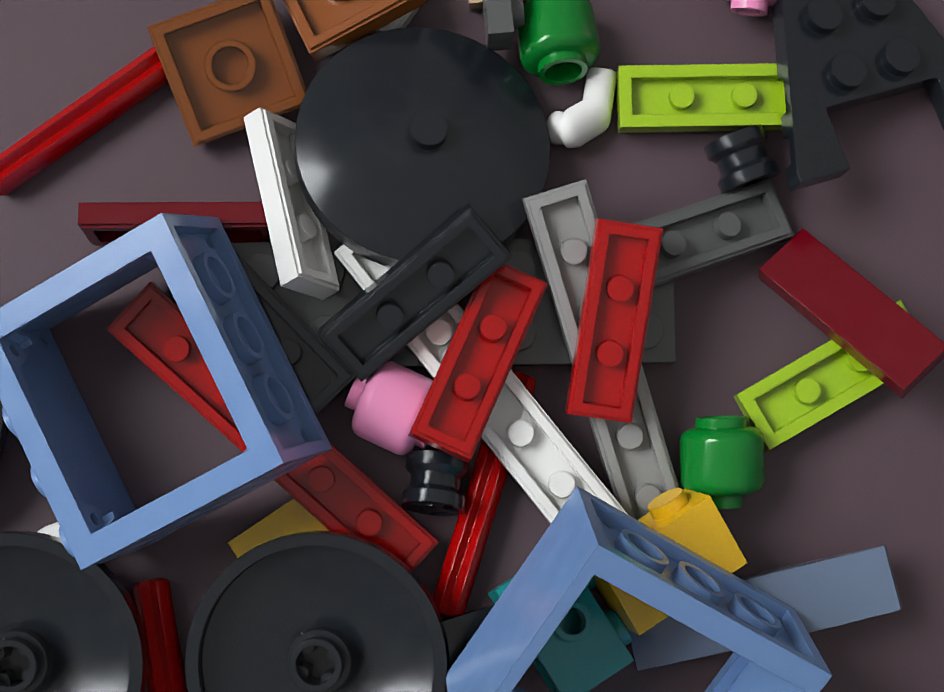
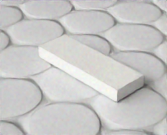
M259 107L243 118L281 287L324 300L340 291L326 228L318 220L307 203L296 173L294 159L296 123Z

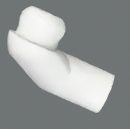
M597 67L588 69L583 100L569 107L564 112L555 111L551 113L546 120L552 144H564L567 148L581 147L605 132L611 121L617 72Z

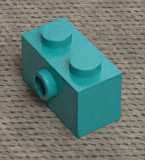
M513 577L488 592L494 604ZM593 577L532 662L550 692H588L634 661L626 648V645L631 643L632 639L624 623L612 609L603 612L590 592L592 588L596 587Z

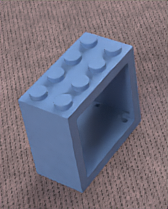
M160 213L0 307V401L3 405L2 416L8 429L18 437L31 464L30 472L33 483L38 491L47 498L60 525L59 535L61 542L67 552L75 557L80 570L142 550L332 450L218 217ZM159 266L247 448L244 453L136 510L50 329Z
M577 486L454 662L445 679L447 692H528L516 686L594 575L733 651L704 692H820L833 675L795 609Z

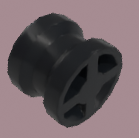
M753 125L732 132L711 142L704 148L708 161L717 164L721 177L718 181V186L721 194L769 178L772 179L781 173L777 160L770 158L764 144L768 136L763 125Z
M437 450L409 452L405 468L411 475L410 486L402 493L401 506L406 510L425 515L458 516L464 514L466 498L461 493L462 480L469 475L470 462H465L448 453Z

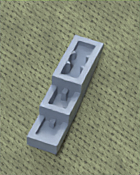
M886 544L766 570L756 575L740 578L795 609L808 633L899 611L903 608ZM670 616L640 636L628 630L632 639L631 646L638 671L731 651Z

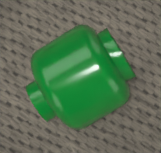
M527 0L524 3L525 27L515 29L519 57L524 70L540 78L544 83L551 85L573 83L585 76L588 69L597 61L601 50L595 13L589 0Z
M715 415L695 417L696 427L687 429L680 437L682 487L709 495L717 509L743 507V495L758 492L765 483L763 433L753 426H747V416Z

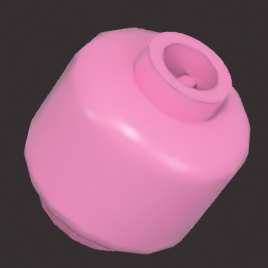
M392 361L385 362L362 382L356 377L344 405L355 411L352 418L353 432L358 437L397 455H406L415 446L425 449L427 444L408 435L433 380Z

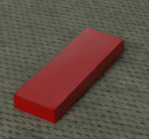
M596 218L565 411L567 414L632 423L664 228Z
M504 264L473 290L408 436L465 462H470L546 290L547 282Z

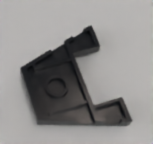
M778 0L772 6L778 81L784 82L786 113L781 117L783 139L789 140L791 164L786 168V179L790 192L840 178L851 169L829 118V113L925 88L944 130V38L913 0Z

